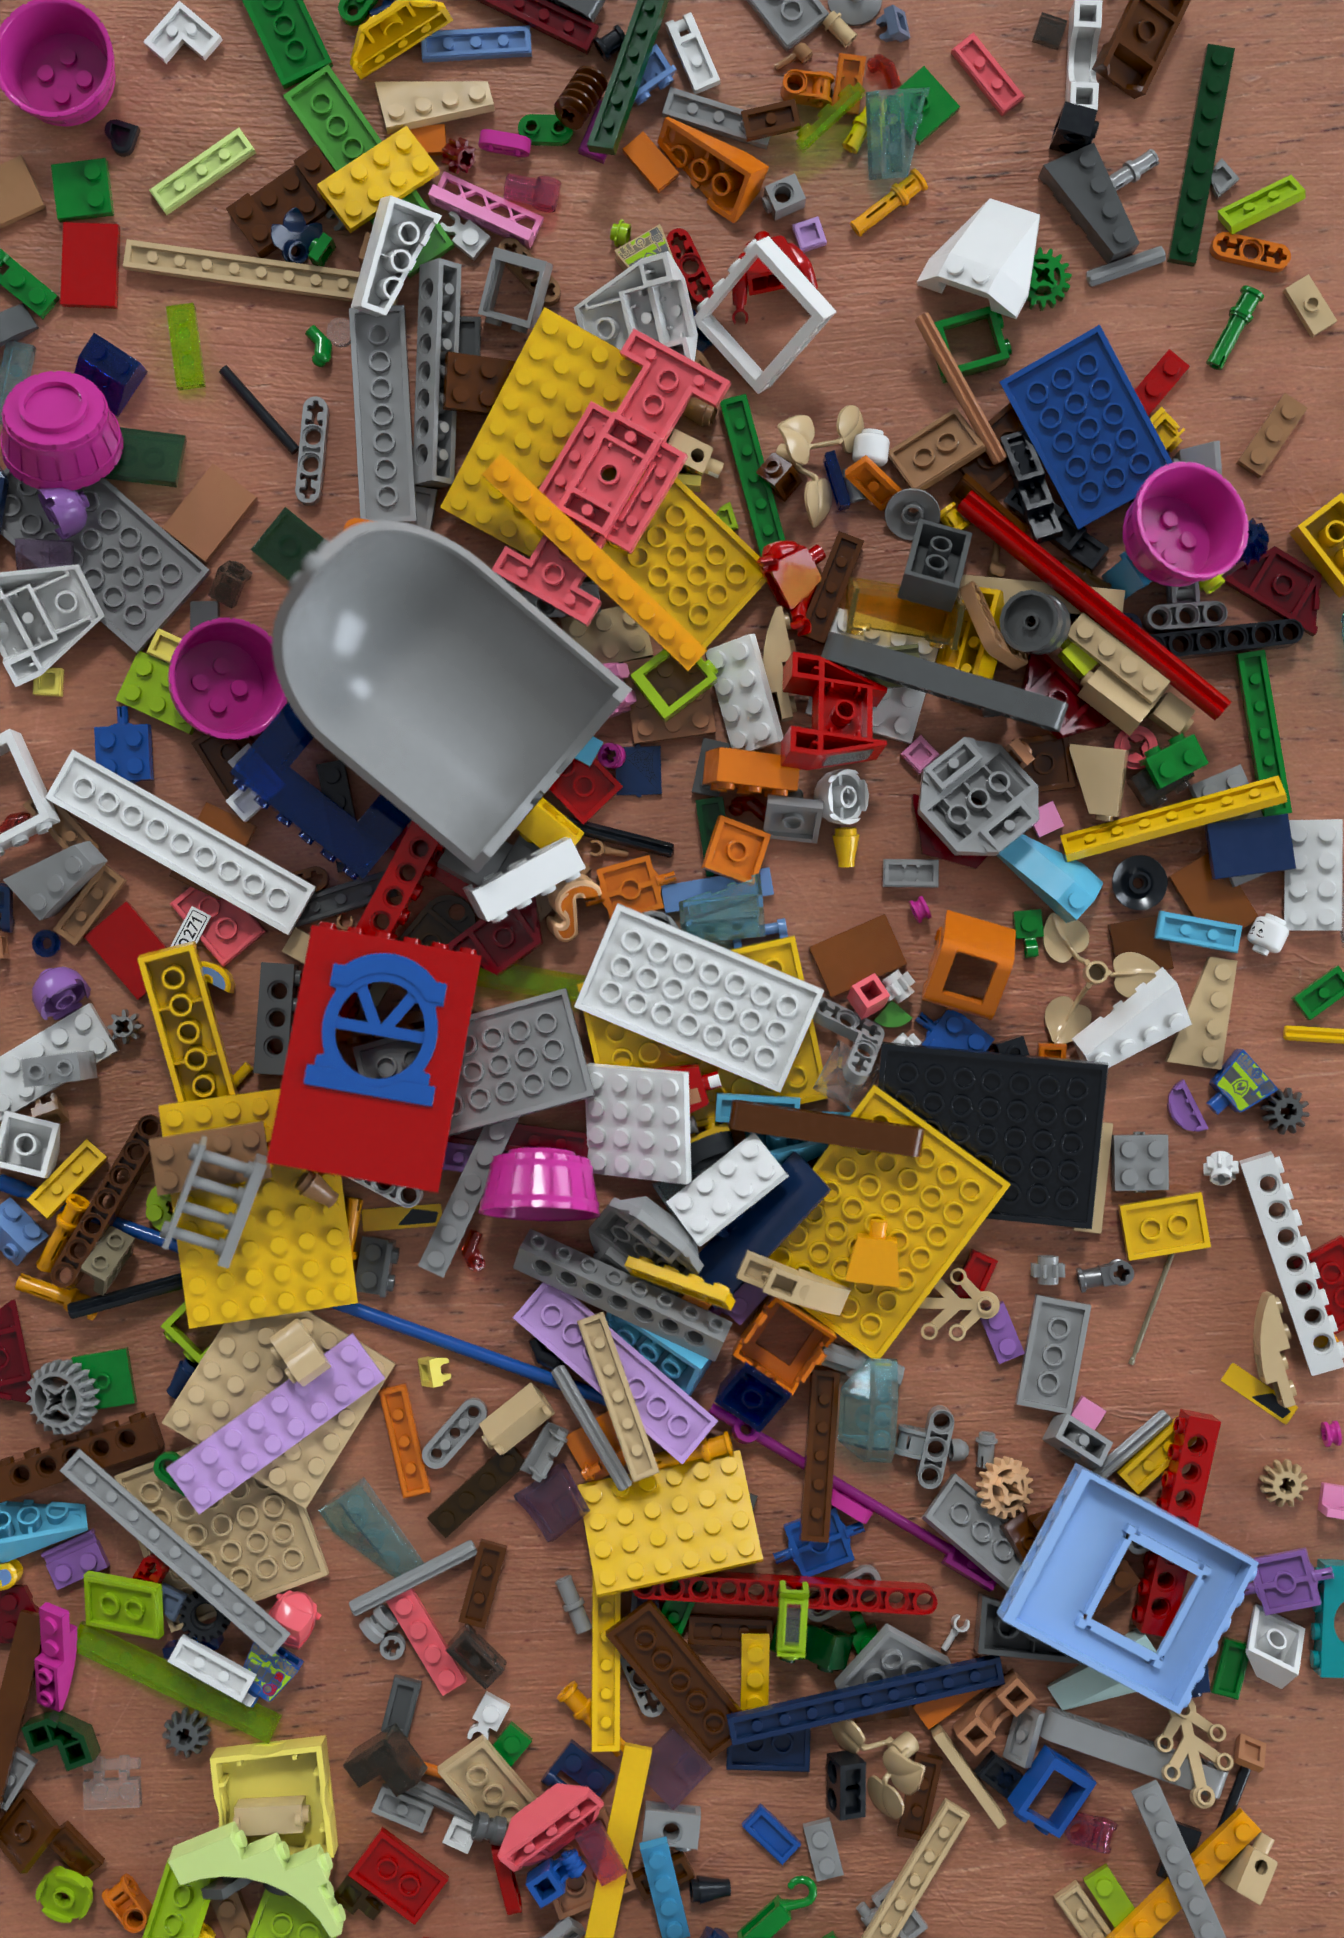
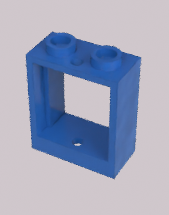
M1044 1745L1032 1762L1031 1768H1028L1007 1800L1014 1808L1013 1814L1025 1823L1029 1820L1044 1835L1048 1836L1051 1833L1060 1839L1097 1782L1086 1769ZM1055 1770L1072 1780L1073 1784L1050 1818L1047 1819L1029 1808V1806Z

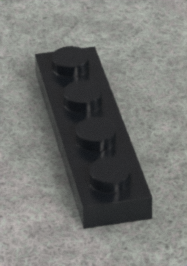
M341 760L317 764L316 767L338 873L366 868L346 764Z

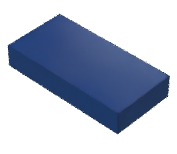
M761 1803L742 1822V1827L782 1865L801 1846V1841Z

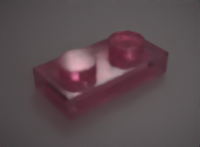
M600 1820L575 1833V1838L601 1886L627 1873L624 1862Z

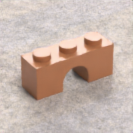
M1013 1668L1004 1676L1005 1684L992 1687L952 1725L956 1736L975 1756L996 1738L995 1731L1006 1717L1011 1714L1018 1717L1037 1698L1032 1688Z

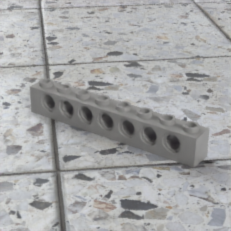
M441 258L421 264L419 268L413 444L415 486L431 489L451 486L455 475L457 411L443 410L446 353L448 351L459 353L462 264Z
M532 1229L529 1230L523 1240L513 1266L514 1269L714 1362L733 1323Z

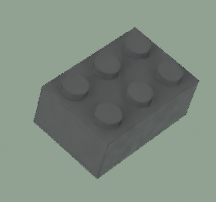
M919 518L897 598L952 612L973 533Z

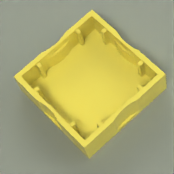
M326 1735L215 1749L210 1757L214 1799L219 1813V1827L233 1822L234 1807L239 1799L305 1795L306 1805L311 1807L310 1822L306 1824L303 1833L279 1834L282 1842L285 1841L287 1843L290 1855L320 1843L324 1853L327 1852L331 1858H334L339 1845ZM269 1835L246 1836L247 1844Z

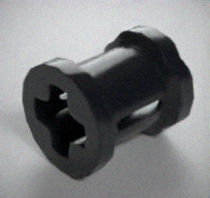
M615 25L611 32L602 38L596 37L593 40L597 51L605 62L609 61L610 56L621 49L625 34L619 25Z

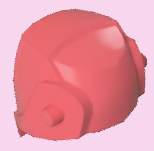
M289 1590L284 1594L278 1593L276 1595L278 1600L271 1607L268 1614L291 1633L282 1645L299 1650L313 1632L316 1620L320 1619L321 1614L317 1612V1604L306 1593Z

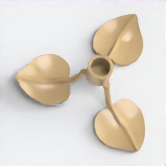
M847 405L839 412L836 427L840 437L836 440L811 444L815 430L811 418L807 415L792 416L777 425L785 443L778 446L776 454L790 462L797 472L812 479V481L807 482L804 493L805 506L812 528H816L827 516L832 505V490L827 479L821 478L818 480L816 474L802 468V466L809 461L810 449L842 443L844 452L853 453L855 436L862 433L864 429L862 414L859 408L854 405Z
M1051 913L1046 920L1043 930V944L1047 954L1058 963H1065L1073 956L1077 961L1085 965L1083 978L1087 982L1074 1002L1069 997L1061 996L1053 999L1046 1007L1044 1015L1045 1024L1052 1042L1055 1044L1069 1043L1073 1041V1037L1090 1025L1092 1019L1091 1011L1088 1007L1079 1005V1003L1092 985L1102 983L1108 976L1115 977L1114 987L1116 991L1122 996L1130 998L1137 992L1135 988L1143 982L1147 984L1156 977L1155 973L1161 968L1148 957L1135 952H1125L1115 957L1113 960L1115 972L1108 970L1106 964L1101 961L1090 962L1088 959H1084L1077 954L1084 951L1089 944V933L1084 924L1079 920L1066 923L1056 913Z
M851 1719L831 1723V1729L836 1741L852 1754H856L859 1748L862 1751L885 1745L888 1746L883 1755V1763L887 1773L883 1776L882 1780L872 1775L868 1779L867 1790L872 1802L882 1813L893 1819L900 1818L904 1813L903 1799L898 1791L888 1784V1779L891 1776L895 1787L904 1794L911 1795L918 1789L923 1779L925 1766L908 1759L919 1750L917 1739L910 1732L905 1731L896 1739L889 1736L886 1740L864 1744L865 1736Z

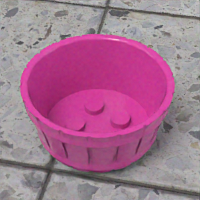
M32 0L27 2L28 4H23L16 8L0 26L1 90L22 111L51 125L74 126L96 117L109 102L116 80L113 46L103 23L90 9H86L84 5L74 0Z
M66 371L42 372L18 383L6 397L2 409L3 424L0 438L2 458L12 475L18 480L23 481V483L37 489L65 488L73 491L100 481L119 462L124 445L120 426L116 417L111 412L105 396L89 379Z
M1174 462L1162 466L1153 472L1137 492L1134 502L1126 512L1123 523L1125 550L1135 568L1149 580L1172 587H1182L1197 581L1209 580L1231 569L1239 561L1243 550L1246 548L1248 541L1247 531H1249L1247 513H1245L1246 509L1232 484L1217 471L1194 462Z
M216 618L200 623L181 639L171 657L168 683L174 707L188 724L206 735L220 739L248 738L249 736L261 733L267 729V726H271L278 719L281 711L284 710L287 698L281 688L275 669L272 637L255 624H250L248 621L237 618Z
M516 1148L509 1150L506 1154L493 1156L489 1164V1173L483 1196L480 1199L479 1214L495 1218L526 1221H580L600 1217V1203L597 1200L591 1161L588 1158L576 1156L575 1152L555 1148Z

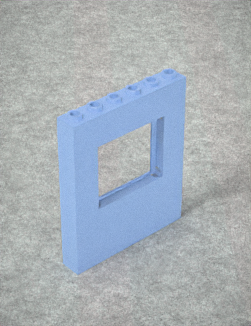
M1075 1463L996 1613L1006 1623L1180 1714L1182 1709L1189 1705L1192 1697L1191 1692L1195 1684L1202 1680L1207 1661L1215 1655L1218 1648V1640L1222 1633L1228 1630L1235 1608L1239 1607L1243 1602L1244 1591L1248 1583L1252 1582L1256 1577L1259 1563L1238 1549ZM1131 1541L1196 1575L1156 1653L1091 1619Z

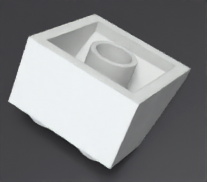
M5 1111L0 1127V1167L41 1178H48L55 1170L60 1152L61 1124Z

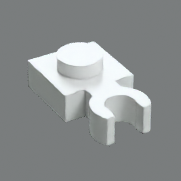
M450 211L449 216L455 221V224L449 227L441 222L440 225L447 235H455L452 239L453 244L474 261L491 241V237L471 220H468L463 225L459 215Z
M486 1691L472 1717L478 1723L470 1727L467 1738L471 1739L475 1732H481L488 1739L489 1728L497 1732L510 1708V1703Z

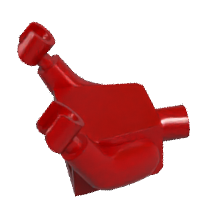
M761 231L754 236V239L759 241L768 236L770 237V234L766 231ZM784 236L770 237L817 289L818 284L813 266L804 252L795 244L788 243ZM741 253L738 259H742L746 253ZM759 257L732 288L733 305L736 306L732 320L735 325L737 313L742 312L745 314V324L749 320L748 313L744 310V305L747 304V291L749 296L786 288Z
M777 541L767 544L762 550V557H759V560L756 562L778 605L790 610L793 621L790 626L793 630L797 629V635L801 637L812 631V625L809 619L806 618L807 608L813 598L817 584L821 581V575L816 565L826 558V554L817 544L808 550L805 546L797 544L795 541Z

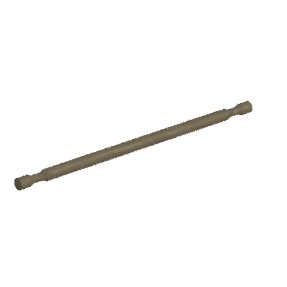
M1174 1253L1169 1254L1128 1364L1134 1365L1136 1354L1139 1352L1171 1266Z

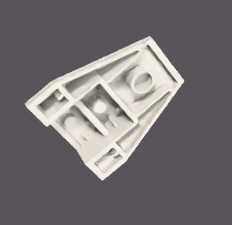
M990 198L928 260L917 280V285L941 294L946 285L989 299L991 311L1017 319L1029 296L1040 214Z
M669 251L640 259L574 307L579 327L620 350L633 329H636L695 362L698 333L687 284Z
M79 564L0 572V653L3 657L2 663L15 687L45 673L105 616Z

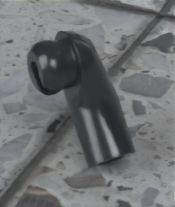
M536 1338L528 1341L538 1364L551 1370L565 1364L554 1353L547 1351L546 1347Z

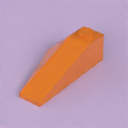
M666 117L657 141L658 145L677 168H682L691 178L690 183L695 189L699 188L708 199L707 204L712 210L732 223L737 222L760 192L769 166L749 153L675 119Z

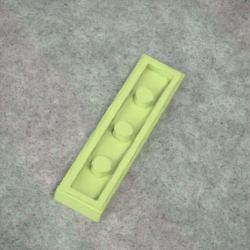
M237 128L149 191L164 213L168 215L256 154V151L241 129Z

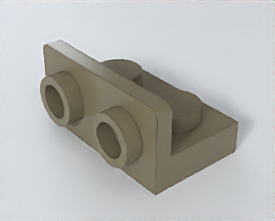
M113 1226L108 1228L81 1266V1271L94 1279L93 1291L104 1296L134 1250L135 1238Z

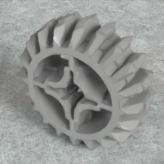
M57 1359L52 1361V1363L44 1364L41 1369L33 1373L34 1378L28 1382L32 1389H28L26 1392L31 1397V1400L26 1405H30L33 1408L30 1415L38 1417L36 1424L41 1425L44 1423V1431L52 1430L54 1435L62 1433L63 1435H69L82 1430L83 1427L93 1421L92 1416L98 1412L94 1406L100 1402L99 1399L95 1398V1394L100 1389L93 1387L96 1379H89L88 1374L90 1370H82V1363L73 1364L72 1359L64 1361ZM57 1377L63 1378L68 1382V1384H66L63 1380L59 1381ZM58 1410H59L60 1412H62L63 1414H67L69 1417H66V1416L60 1414V1413L58 1412Z

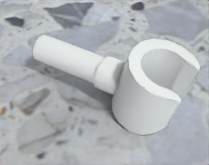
M959 1614L951 1618L952 1629L941 1647L945 1651L949 1649L959 1632H965L970 1627L968 1619L965 1620L962 1627H957L956 1623L960 1618Z

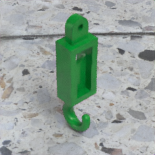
M803 1875L792 1878L788 1882L787 1887L793 1889L797 1884H805L809 1890L808 1895L795 1900L782 1899L777 1895L737 1932V1938H771L791 1920V1910L807 1907L815 1901L817 1886L814 1881L808 1876Z

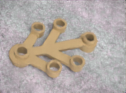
M954 1268L950 1272L951 1282L955 1285H961L972 1299L959 1298L940 1278L934 1288L944 1298L926 1297L919 1308L944 1310L931 1322H927L922 1326L921 1335L927 1340H932L937 1336L938 1330L959 1310H972L960 1323L951 1325L949 1329L951 1339L960 1341L965 1337L966 1331L980 1318L990 1319L998 1313L1000 1308L998 1297L990 1291H980L967 1278L964 1269ZM954 1272H962L964 1278L961 1281H955L953 1278ZM983 1300L990 1301L991 1308L989 1310L981 1308L980 1304ZM925 1327H933L935 1333L932 1336H927L924 1333ZM953 1328H961L963 1334L960 1337H955L952 1334Z
M1191 1699L1186 1707L1187 1713L1185 1715L1168 1709L1171 1718L1162 1734L1155 1738L1154 1745L1159 1752L1171 1751L1174 1745L1172 1738L1178 1728L1181 1727L1183 1738L1169 1763L1162 1767L1161 1775L1166 1781H1177L1181 1774L1180 1767L1186 1756H1188L1195 1785L1190 1791V1800L1195 1807L1205 1809L1214 1804L1215 1794L1212 1788L1206 1784L1199 1753L1212 1761L1220 1771L1230 1770L1233 1766V1759L1229 1754L1219 1753L1195 1736L1192 1724L1206 1732L1208 1738L1213 1742L1223 1741L1226 1737V1730L1222 1725L1212 1724L1196 1712V1705ZM1215 1727L1220 1731L1219 1738L1213 1736V1729ZM1162 1738H1165L1168 1742L1166 1749L1160 1746ZM1221 1757L1227 1759L1226 1767L1220 1765ZM1169 1767L1173 1768L1175 1771V1775L1173 1778H1170L1167 1775V1769ZM1203 1791L1208 1794L1206 1802H1203L1200 1797Z

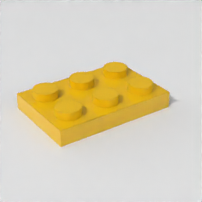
M1200 1191L1118 1205L1126 1256L1129 1261L1211 1247L1203 1196Z

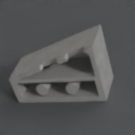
M89 840L66 848L3 879V881L41 921L55 916L108 860Z

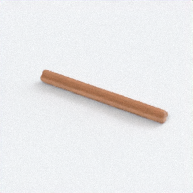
M927 312L923 313L915 319L919 331L974 431L985 445L986 453L994 465L1002 462L1007 458L1005 451L931 316Z

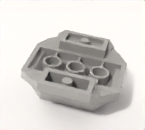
M963 737L922 771L918 815L954 855L996 856L1038 822V785L1002 745ZM971 798L979 799L982 805H975Z
M647 1196L625 1200L614 1197L601 1212L600 1217L596 1218L589 1228L591 1244L595 1251L594 1258L629 1275L631 1274L624 1266L628 1256L637 1259L639 1256H644L655 1263L654 1265L660 1267L664 1265L672 1266L679 1271V1274L685 1276L689 1274L698 1275L704 1266L699 1260L697 1243L683 1224ZM640 1279L672 1295L678 1296L680 1294L679 1292Z

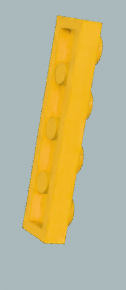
M628 1256L624 1266L631 1276L729 1311L733 1308L735 1300L729 1292L730 1289L720 1283L707 1284L704 1282V1279L697 1275L689 1274L685 1276L679 1274L676 1268L669 1265H664L663 1267L654 1265L655 1263L644 1256H639L638 1259Z

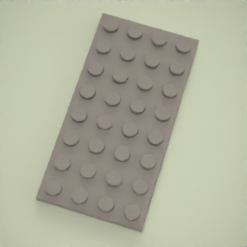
M5 468L4 472L9 479L1 535L39 568L79 564L105 615L100 621L136 653L142 651L150 643L157 629L164 627L211 573L205 565L105 478H101L100 481L90 486L76 490L77 492L83 491L90 504L86 508L88 515L86 525L79 533L63 541L55 532V529L59 528V526L49 522L37 495L40 493L37 491V488L18 480L12 475L10 469Z
M566 988L471 1014L449 1136L595 1096ZM425 1027L414 1031L423 1032L425 1030ZM384 1038L353 1047L358 1072L362 1076L374 1079L395 1076L411 1065L420 1052L422 1044L394 1038Z

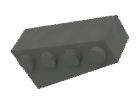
M1094 143L1043 165L1038 177L1043 184H1047L1051 189L1053 196L1059 204H1063L1070 213V218L1076 225L1081 227L1087 235L1086 238L1107 264L1134 253L1139 245V241Z
M978 1592L974 1650L978 1654L1084 1664L1003 1621L996 1613L1002 1601Z

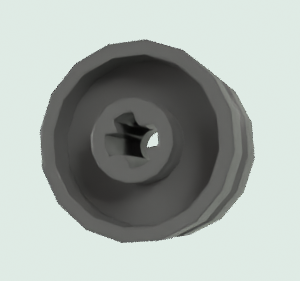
M1035 590L1020 591L1012 596L1004 605L999 619L1000 631L1010 646L1014 649L1036 655L1049 654L1060 648L1067 639L1071 627L1070 614L1065 604L1055 596Z

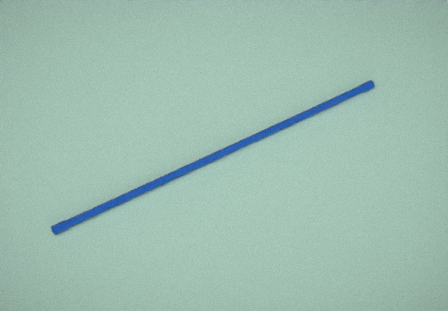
M4 1174L0 1175V1191L28 1199L38 1189L24 1181ZM65 1203V1204L59 1209V1211H63V1209L65 1208V1206H66L67 1203ZM117 1217L112 1225L134 1238L159 1247L163 1246L164 1238L159 1237V1231ZM94 1218L90 1221L92 1223L101 1225L99 1219ZM172 1238L168 1250L178 1253L177 1239ZM360 1303L330 1307L560 1390L551 1372ZM574 1380L584 1399L606 1406L603 1396L592 1386Z

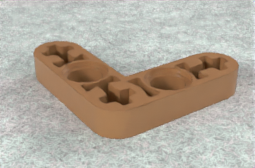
M971 581L961 587L960 594L981 643L988 654L1015 671L1028 664L1025 652L1010 646L998 630L985 597L978 585Z

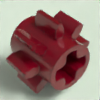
M459 137L458 141L450 138L449 143L442 148V164L449 166L450 172L458 174L459 171L468 173V169L476 162L474 154L476 149L468 145L469 140Z

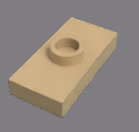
M1309 274L1284 289L1283 293L1311 338L1337 322V319Z

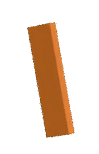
M407 1383L381 1388L379 1396L403 1499L430 1493L431 1487L426 1465L422 1459V1448Z

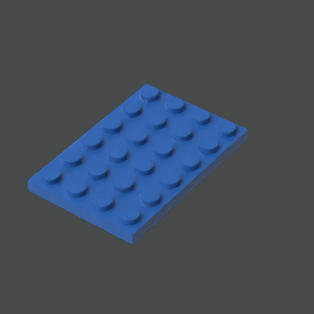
M1100 325L1000 381V385L1078 530L1135 499L1140 487L1153 472L1162 466L1173 463Z

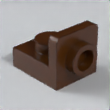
M772 453L756 471L757 475L768 482L776 496L784 502L803 482L794 466L776 453Z

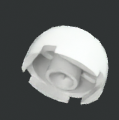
M834 770L826 773L818 781L814 790V799L824 801L822 817L827 821L850 825L858 822L861 819L858 818L861 812L866 811L869 800L868 787L865 780H860L857 775L859 773L856 770Z

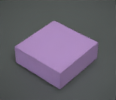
M818 216L792 225L797 245L803 252L827 244Z

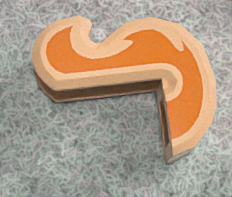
M581 874L580 877L568 883L563 880L555 885L556 890L548 894L549 905L556 912V915L554 917H547V928L559 941L569 942L578 935L576 899L602 895L600 886L585 874Z

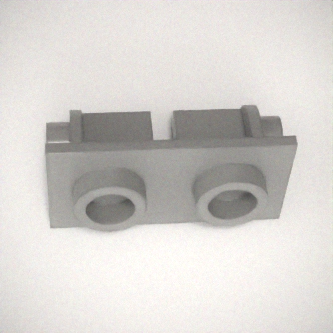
M547 1421L520 1470L531 1474V1477L537 1482L541 1483L543 1479H546L547 1473L554 1463V1457H557L564 1443L568 1441L566 1437L569 1430Z

